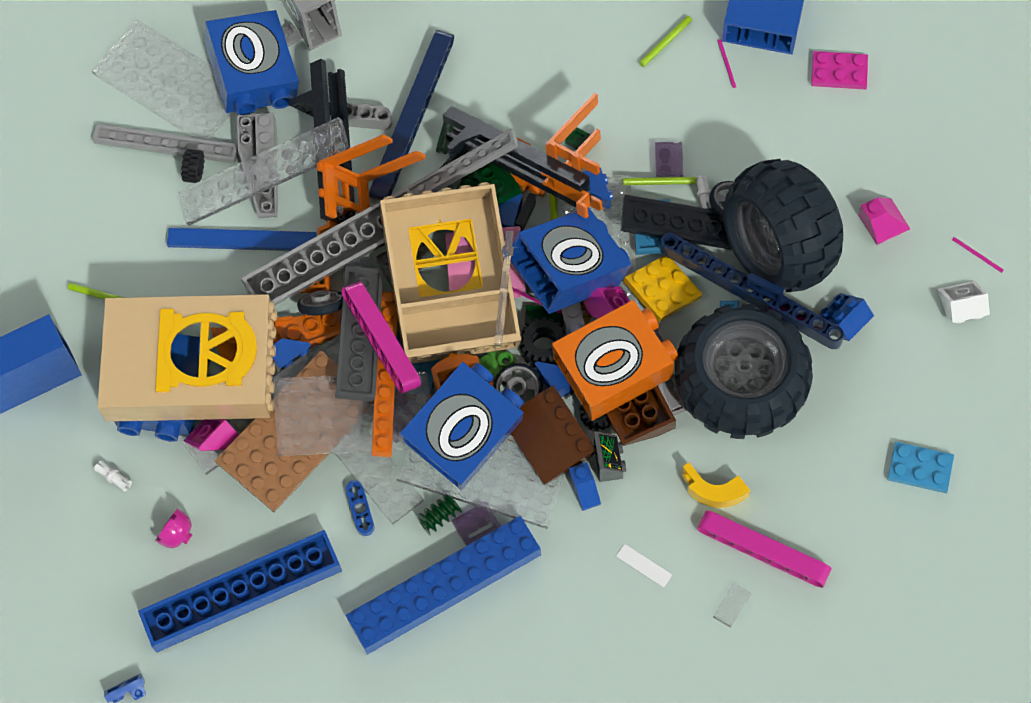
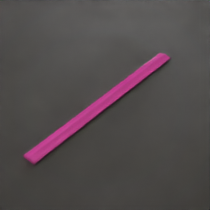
M720 39L718 40V44L726 65V69L732 87L737 88L722 41Z
M956 237L952 239L954 242H956L957 244H959L960 246H962L963 248H965L966 250H968L969 252H971L972 254H974L975 256H977L978 258H980L981 260H983L999 272L1002 273L1004 271V269H1002L1001 267H999L998 265H996L995 263H993L992 261H990L989 259H987L986 257H984L983 255H981L980 253H978L977 251H975L974 249H972Z
M512 288L513 292L541 304L538 299ZM561 310L555 311L559 314H562Z

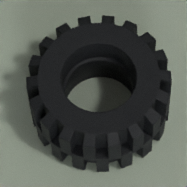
M542 317V320L535 318L533 323L529 321L527 328L523 327L522 334H520V350L526 363L530 362V366L533 368L537 361L557 365L553 359L552 347L547 350H540L534 347L533 343L542 337L549 338L555 342L567 336L565 328L561 327V323L558 321L554 323L552 318H549V320H546V317Z

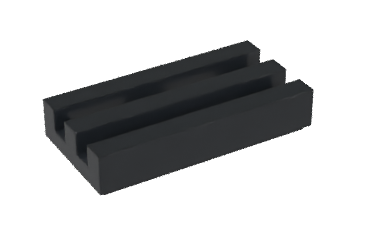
M533 193L528 194L515 222V227L520 226V232L525 229L536 205V195Z

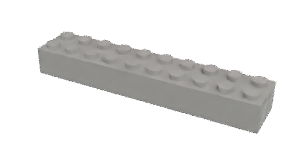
M405 187L391 196L400 198L404 194L411 192L408 187ZM380 202L242 277L241 281L248 294H269L271 301H274V306L341 270L346 265L348 266L384 246L385 239L380 214Z

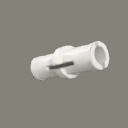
M702 175L697 176V197L700 199L701 208L712 209L709 201L711 190L708 185V177L703 175L702 179Z
M103 461L98 462L100 465H95L94 471L105 477L108 483L115 484L124 492L128 490L127 488L131 487L132 481L122 476L119 470L111 468Z

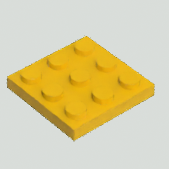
M665 255L631 273L623 280L640 302L652 311L658 322L701 299L703 295L678 265Z

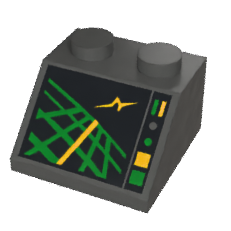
M594 432V448L596 449L595 456L599 481L623 479V472H626L625 460L621 461L620 454L623 453L622 443L618 442L616 435Z

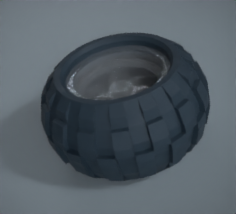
M780 158L765 160L746 168L730 186L729 192L725 196L723 211L726 235L738 261L748 274L757 275L784 288L786 292L803 291L819 284L837 266L843 247L842 219L830 191L812 171L790 160L781 161Z
M744 303L740 308H732L730 305L717 308L713 314L709 316L704 315L691 326L690 331L683 336L677 351L679 358L675 361L677 392L684 401L685 408L694 419H700L704 422L705 428L716 434L722 431L731 434L730 438L744 439L745 435H756L757 438L773 433L774 429L782 428L793 420L808 398L813 379L810 350L804 344L802 335L792 323L784 322L782 315L772 309L766 312L756 309L755 304ZM726 366L728 370L723 371L719 367ZM741 366H746L747 369L743 370ZM759 370H766L768 373L763 375L759 373ZM733 382V383H735L737 386H736V387H730V386H728V383ZM750 384H753V385H755L757 388H756V389H750V388H748L747 386L750 385Z

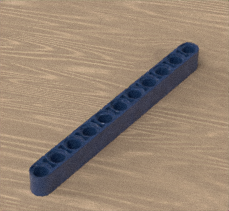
M440 30L435 31L392 134L393 143L388 144L380 165L409 153L453 46L454 34ZM402 168L374 179L369 191V197L380 201L385 197L391 196Z
M667 233L662 236L661 251L668 258L744 301L755 304L760 310L767 312V310L772 309L782 315L784 322L792 323L799 332L830 349H838L841 346L844 331L836 324L784 296L781 303L772 299L769 302L764 301L763 299L768 297L755 291H747L749 289L746 287L747 274L673 233ZM703 261L706 264H699L698 262ZM714 271H721L722 273L717 274ZM731 280H737L738 282L733 283ZM784 307V308H787L788 310H787V311H782L780 308ZM797 317H803L805 320H798ZM819 326L821 329L816 330L813 327ZM830 336H837L838 339H832Z

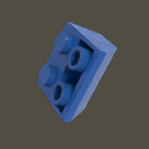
M843 293L836 295L830 304L823 308L819 314L842 328L844 331L843 340L850 341L874 317V314L863 298Z

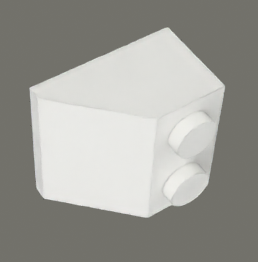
M975 281L938 289L946 316L952 323H963L965 320L981 319L986 315H990L988 293Z

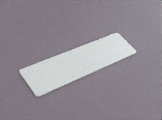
M626 544L623 545L616 555L619 559L662 587H665L672 577L671 573Z

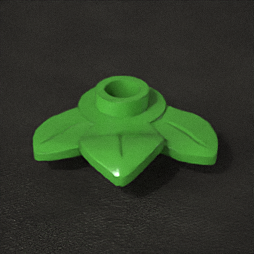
M500 350L488 352V355L481 357L479 362L496 378L497 374L504 367L515 364V358L511 353ZM505 360L509 361V363L503 364L502 362Z

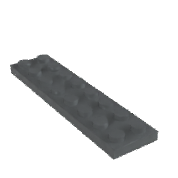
M346 265L344 287L361 281L381 313L384 269ZM343 298L335 398L374 402L378 355Z

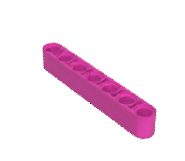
M359 281L343 287L342 295L400 393L403 394L420 387L421 381L418 373L363 283Z
M706 510L697 527L700 533L820 588L824 587L832 570L830 566L712 511Z

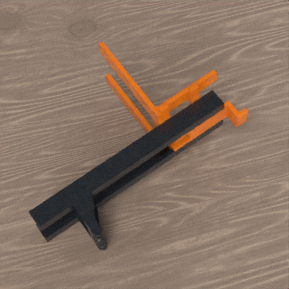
M323 59L310 63L312 90L288 101L289 106L314 118L320 218L327 221V225L317 228L318 235L355 216V212L360 213L370 207L369 181L426 159L425 154L414 151L363 173L357 174L352 172V159L391 144L393 139L383 134L350 148L345 71L337 69L336 73L328 72L327 85L326 61ZM353 187L358 189L359 205L354 202Z
M593 93L545 144L546 154L517 139L519 147L490 163L576 207L577 214L584 218L589 216V206L601 211L603 208L602 201L588 192L590 190V178L581 172L582 167L595 175L600 173L599 164L585 157L600 141V130L596 129L575 152L560 145L598 105V94ZM453 106L443 114V121L454 126L451 133H446V140L450 141L448 144L450 162L504 133ZM558 156L566 159L567 161L565 163L559 161Z

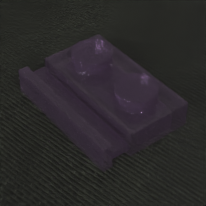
M655 142L656 177H683L682 142Z

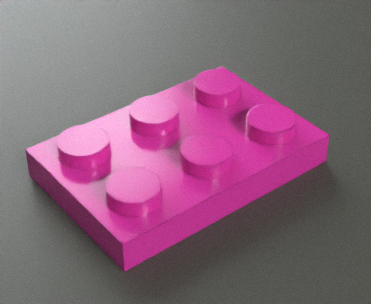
M813 51L811 86L867 89L868 54Z

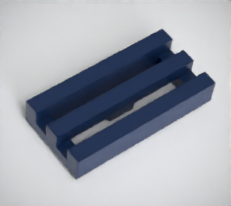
M752 273L747 277V288L778 303L782 302L785 294L784 288Z

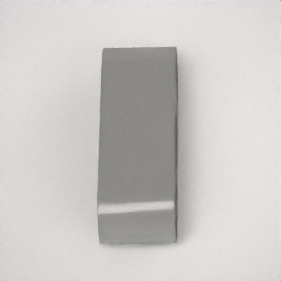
M347 103L348 114H350L348 116L349 127L386 130L391 127L392 117L387 107Z

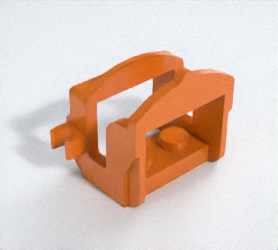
M450 353L449 357L435 364L431 368L435 390L437 391L462 362L470 368L476 362L480 364L478 357L469 354L456 355L455 353Z

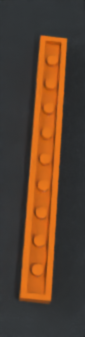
M382 291L381 314L397 339V313L393 292ZM379 357L373 408L371 456L391 457L395 383Z

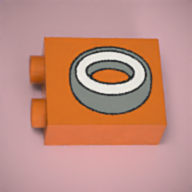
M634 300L552 343L553 359L591 421L673 377L674 362L679 358L674 345L669 339L660 342L654 330L659 328L654 314L649 308L641 311Z

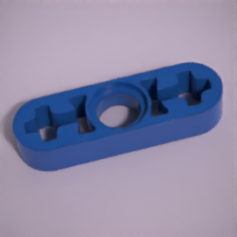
M351 481L346 486V493L355 525L360 535L369 536L374 532L375 526L366 494L361 482ZM353 487H356L357 489H359V490H358V495H359V498H358V499H355L354 493L351 492V491H353ZM364 504L366 509L362 513H357L355 506ZM365 517L366 523L369 525L368 530L360 528L363 526L361 518Z

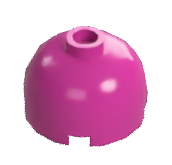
M177 508L155 541L167 548H176L182 543L187 544L192 536L189 533L192 528L190 518Z

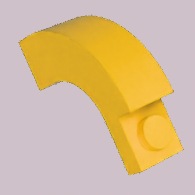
M690 462L683 466L682 478L687 484H690L688 486L689 495L703 505L714 508L731 507L744 501L750 495L751 490L739 475L725 484L713 485L704 481Z

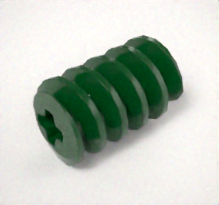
M447 494L443 495L444 501L438 499L437 505L432 503L430 505L431 510L425 508V515L422 513L417 514L421 526L429 536H431L429 529L437 531L436 524L443 527V519L450 522L449 515L455 518V510L462 513L456 501Z

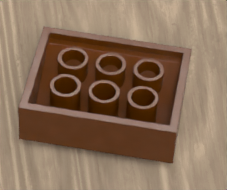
M554 385L539 393L519 408L524 412L523 420L514 429L511 436L544 486L568 472L569 468L580 465L594 456L596 449Z
M658 386L606 413L623 446L658 437L676 428V419Z

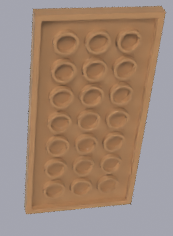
M322 351L274 398V411H271L270 418H255L215 460L219 467L273 513L374 407V402L335 398L338 364Z

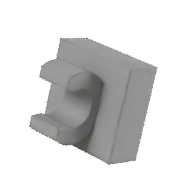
M292 23L282 28L288 47L302 39V35Z

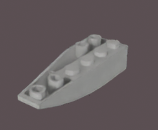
M273 113L238 115V152L258 218L277 217L278 157L276 119Z

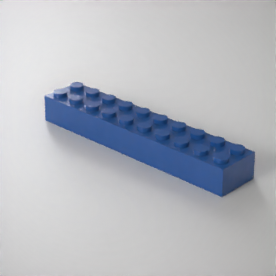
M519 516L346 614V618L368 655L541 556V548L522 517Z
M323 530L143 608L138 613L151 647L158 653L342 572V569L326 531Z

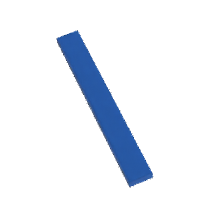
M169 228L167 246L173 248L291 251L315 238L317 233Z

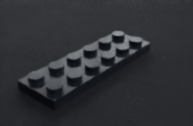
M624 195L620 231L662 238L664 234L673 233L689 243L731 249L725 231L724 219L712 209Z

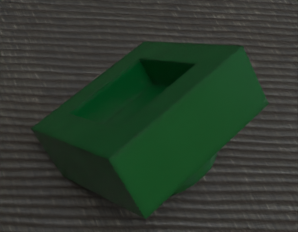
M576 127L565 139V144L578 149L590 134Z

